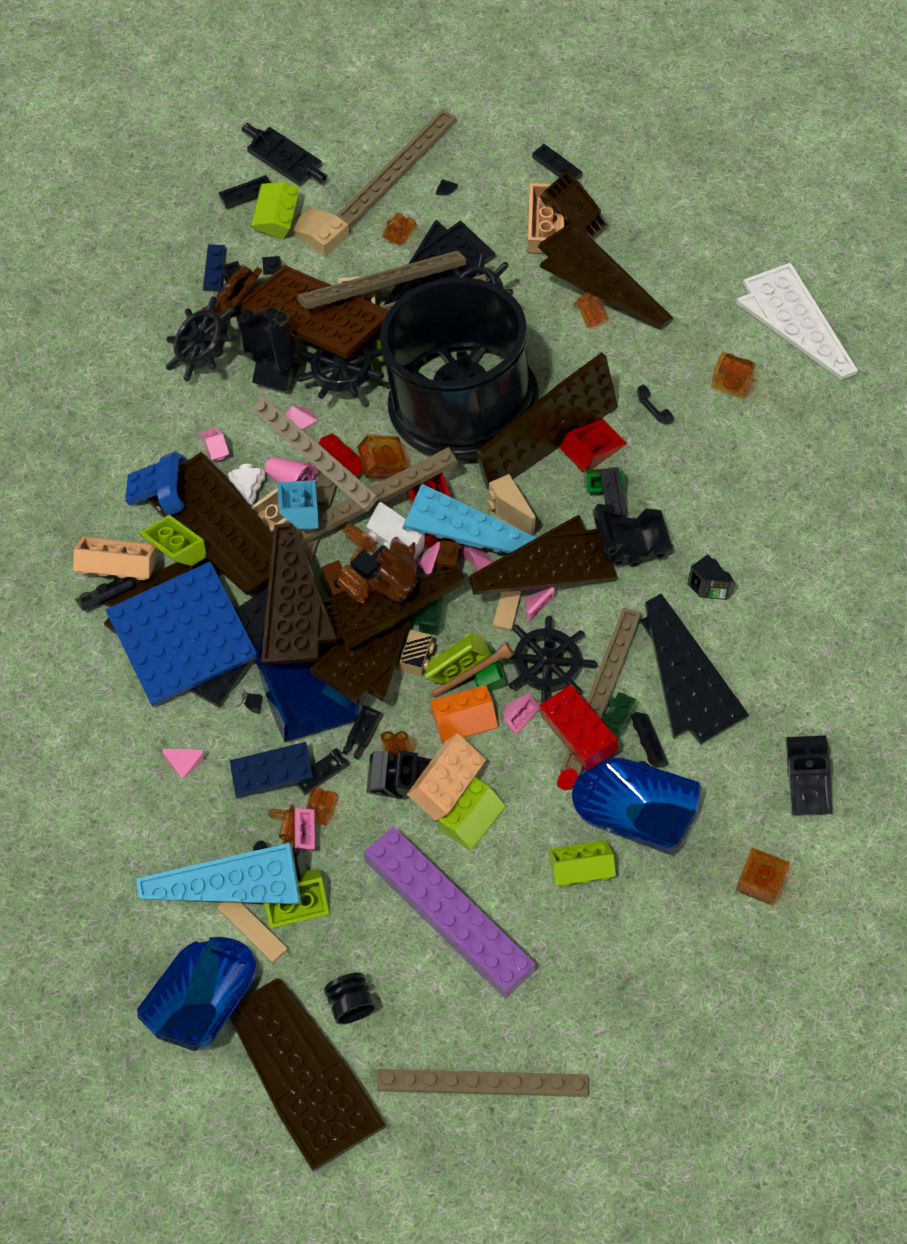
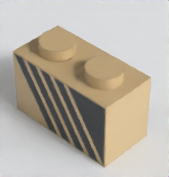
M410 630L399 662V671L422 677L423 671H426L427 664L430 662L428 656L434 652L435 643H433V635Z

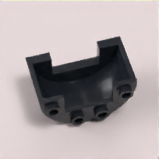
M274 307L259 311L245 310L241 315L236 316L245 357L256 360L270 354L275 357V360L270 361V367L279 373L295 364V360H298L290 318L285 311L277 310Z
M597 504L595 506L593 518L603 556L615 566L629 565L630 567H636L640 563L663 558L672 549L661 510L645 508L637 518L612 516L615 513L614 505Z

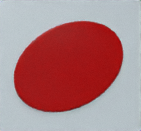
M568 768L562 771L557 779L558 788L565 791L572 788L577 781L576 770Z

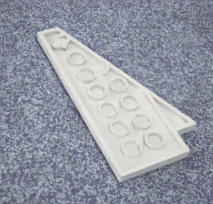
M791 263L743 280V285L748 294L736 299L738 306L838 379L843 380L857 374L856 366Z

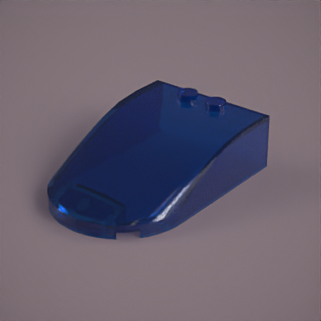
M263 639L256 648V664L271 712L284 743L356 721L359 714V702L355 704L310 674V668L316 662L263 665L261 663ZM332 643L321 644L319 660L333 647Z

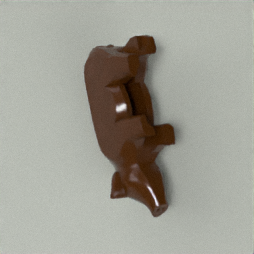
M241 265L215 296L217 302L214 311L222 315L230 307L235 309L253 286L262 269L257 267L252 271L247 266ZM210 320L209 326L214 322V320Z
M394 537L391 540L390 550L385 548L376 558V561L381 565L378 574L384 580L374 577L371 586L392 601H404L417 584L418 579L415 578L417 566L414 560L416 554L415 542L408 546L401 542L399 537Z

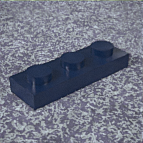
M208 244L203 291L219 292L222 288L223 274L220 267L225 262L226 245Z

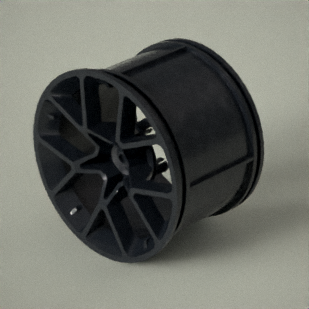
M455 277L435 280L409 291L397 300L387 312L380 330V344L390 386L388 412L396 432L412 447L430 455H434L449 447L456 459L476 457V452L539 400L537 380L528 365L525 314L518 301L503 288L475 278ZM473 347L469 355L465 350L457 351V360L447 351L454 348ZM488 349L494 350L497 355L503 354L506 356L503 361L488 371L476 363L482 353ZM438 355L446 364L436 371L433 380L428 379L415 369V365L420 361L424 362L427 357Z

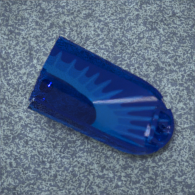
M608 758L590 770H584L578 776L572 790V801L576 812L586 823L669 853L680 847L697 815L702 788L700 782L624 758Z
M209 937L208 941L200 943L195 941L187 945L175 957L137 1008L138 1019L157 1039L192 1051H197L213 1043L254 980L256 960L252 955V951L240 941L226 937Z

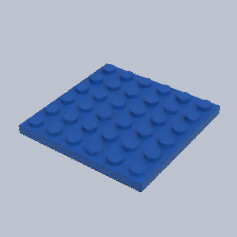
M211 562L105 610L152 707L258 658V654Z

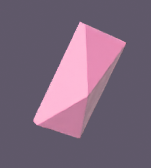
M291 406L285 414L302 430L318 422L317 418L307 407Z
M440 542L434 544L416 560V565L422 575L435 572Z
M462 545L460 547V553L477 571L494 562L481 548L469 545Z
M553 587L525 598L526 620L529 623L554 598L555 589Z
M527 693L505 705L504 721L511 731L517 734L539 710V705L533 696Z
M163 749L164 760L180 777H185L204 761L203 750Z
M295 808L296 849H315L314 810Z

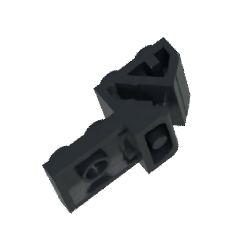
M826 735L786 737L787 770L790 782L792 816L832 814L830 758Z
M404 750L399 751L397 756L393 755L390 751L373 752L369 760L366 793L404 800L408 797L407 793L432 759L417 756L418 753Z

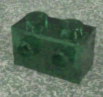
M443 596L423 607L421 614L417 613L416 625H419V632L438 636Z
M618 692L616 698H611L608 705L610 709L608 713L604 712L601 718L602 722L614 734L617 740L620 739L636 705L635 698Z

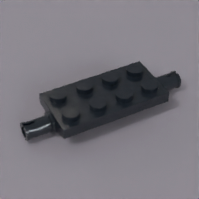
M248 122L243 125L242 132L253 139L252 143L247 147L248 153L298 186H301L309 177L314 178L320 184L326 181L328 175L319 170L322 166L320 159L271 127L264 131L256 129Z

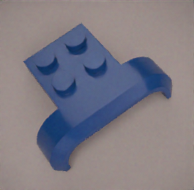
M175 451L162 456L156 464L128 474L125 502L130 506L157 495L159 503L167 516L180 512L184 507V503L179 498L177 492L179 462H186L188 459Z

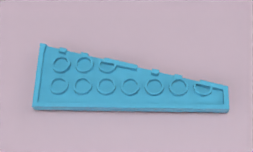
M423 484L402 527L404 530H407V528L417 530L419 534L423 535L424 533L436 535V538L440 539L449 538L464 545L481 549L482 547L493 549V552L497 553L499 551L510 553L537 538Z
M290 843L136 878L139 899L301 903L292 845Z

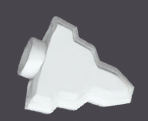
M242 464L239 466V469L228 473L229 481L234 484L235 488L251 507L256 500V492L261 489V482L265 481V470L254 468L252 464Z

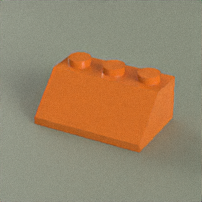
M486 685L430 701V712L442 744L457 733L465 738L498 728L493 702Z

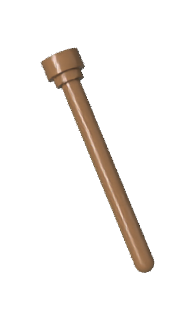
M508 642L501 644L496 653L431 692V696L434 698L438 697L497 660L512 657L514 652Z

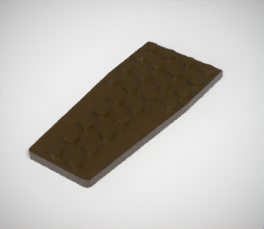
M601 352L556 385L476 452L486 489L489 490V482L508 474L513 480L557 450L568 432L598 421L618 407L605 354Z
M202 452L198 453L179 466L177 492L179 498L184 503V507L180 512L170 516L204 540L206 559L242 592L250 595L269 582L273 535L235 486ZM157 495L146 499L162 518L167 516L159 503Z
M274 979L239 1001L229 1019L281 1122L312 1172L386 1128L383 1120L353 1073L281 979Z

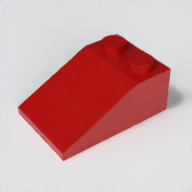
M600 419L568 432L559 448L584 473V470L594 469L627 443L604 419Z

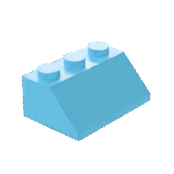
M315 480L277 482L279 514L299 529L311 530L318 528Z

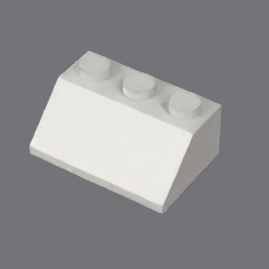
M379 502L366 526L367 538L373 543L377 542L380 545H385L389 550L391 540L394 537H399V540L408 546L415 542L416 554L414 560L425 551V533L423 535L419 534L417 530L402 529L406 519L382 502Z

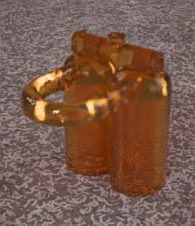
M396 213L391 220L387 221L382 237L388 239L391 243L394 242L401 245V243L407 240L417 224L412 218H405L403 214Z
M584 293V296L578 298L573 303L574 307L578 306L587 328L608 319L601 299L590 293Z
M351 522L345 526L343 530L345 537L359 547L352 555L350 562L362 550L375 552L370 536Z
M349 565L341 569V577L338 579L337 585L352 599L364 603L365 597L375 590V588H369L368 586L374 577L366 581Z
M386 731L381 734L383 751H390L395 756L402 750L411 752L406 732L399 731L393 734L391 731Z
M312 787L305 809L314 810V824L319 823L325 826L330 821L338 798L337 793L324 791L319 787Z
M290 805L288 810L270 809L268 811L269 817L282 820L279 838L283 840L282 843H290L293 847L295 845L294 805Z

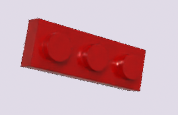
M332 433L320 438L318 444L356 477L369 472L371 466Z

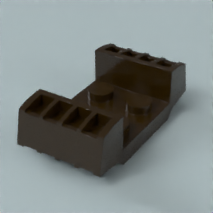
M568 171L564 172L540 195V199L546 207L553 204L568 224L573 221L576 222L591 238L608 223L595 201L581 183L575 180Z

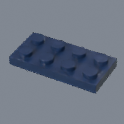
M306 742L229 760L235 796L237 798L314 780Z

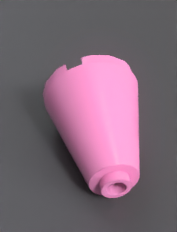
M272 457L265 463L266 473L276 482L314 480V475H317L316 467L310 463Z

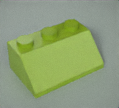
M284 181L262 184L250 227L278 239H284L290 230L300 188Z
M170 515L139 532L141 537L174 561L193 566L206 558L204 540Z
M474 632L468 633L458 643L450 645L446 651L434 656L433 660L427 664L425 677L443 685L491 656L483 636Z
M474 777L449 813L439 819L438 830L469 851H472L506 806L488 785Z
M606 839L547 849L552 876L556 886L566 887L571 885V883L579 882L584 884L589 883L591 880H608L610 877L616 876L614 854Z
M319 869L306 871L302 880H297L301 903H264L269 928L329 915Z

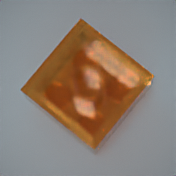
M721 352L714 368L711 388L745 400L753 382L756 363L731 353Z
M366 435L357 446L365 478L387 479L408 468L399 437Z
M752 848L738 881L736 892L774 906L790 862Z

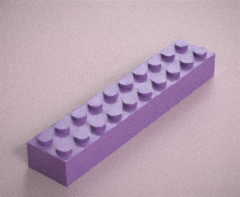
M394 826L364 851V861L505 999L535 972V963Z

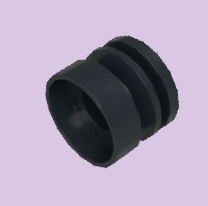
M361 972L340 976L324 987L328 1004L333 1005L331 1012L335 1022L339 1025H346L364 1019L376 1009L372 994L367 992L369 986L366 983V978Z

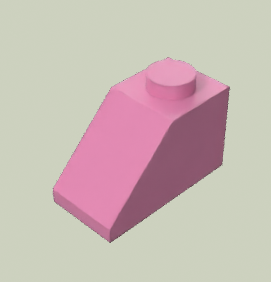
M214 427L199 432V436L211 460H222L225 458V455L229 454L224 435L219 429Z

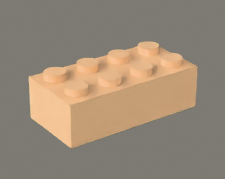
M530 183L527 253H543L538 248L540 242L564 227V218L553 204L546 207L540 199V195L551 184Z
M82 536L74 548L73 571H79L81 574L98 573L100 576L116 575L119 578L135 577L138 580L149 579L156 567L157 548L149 543Z
M457 733L444 742L407 795L434 821H437L449 813L486 759Z

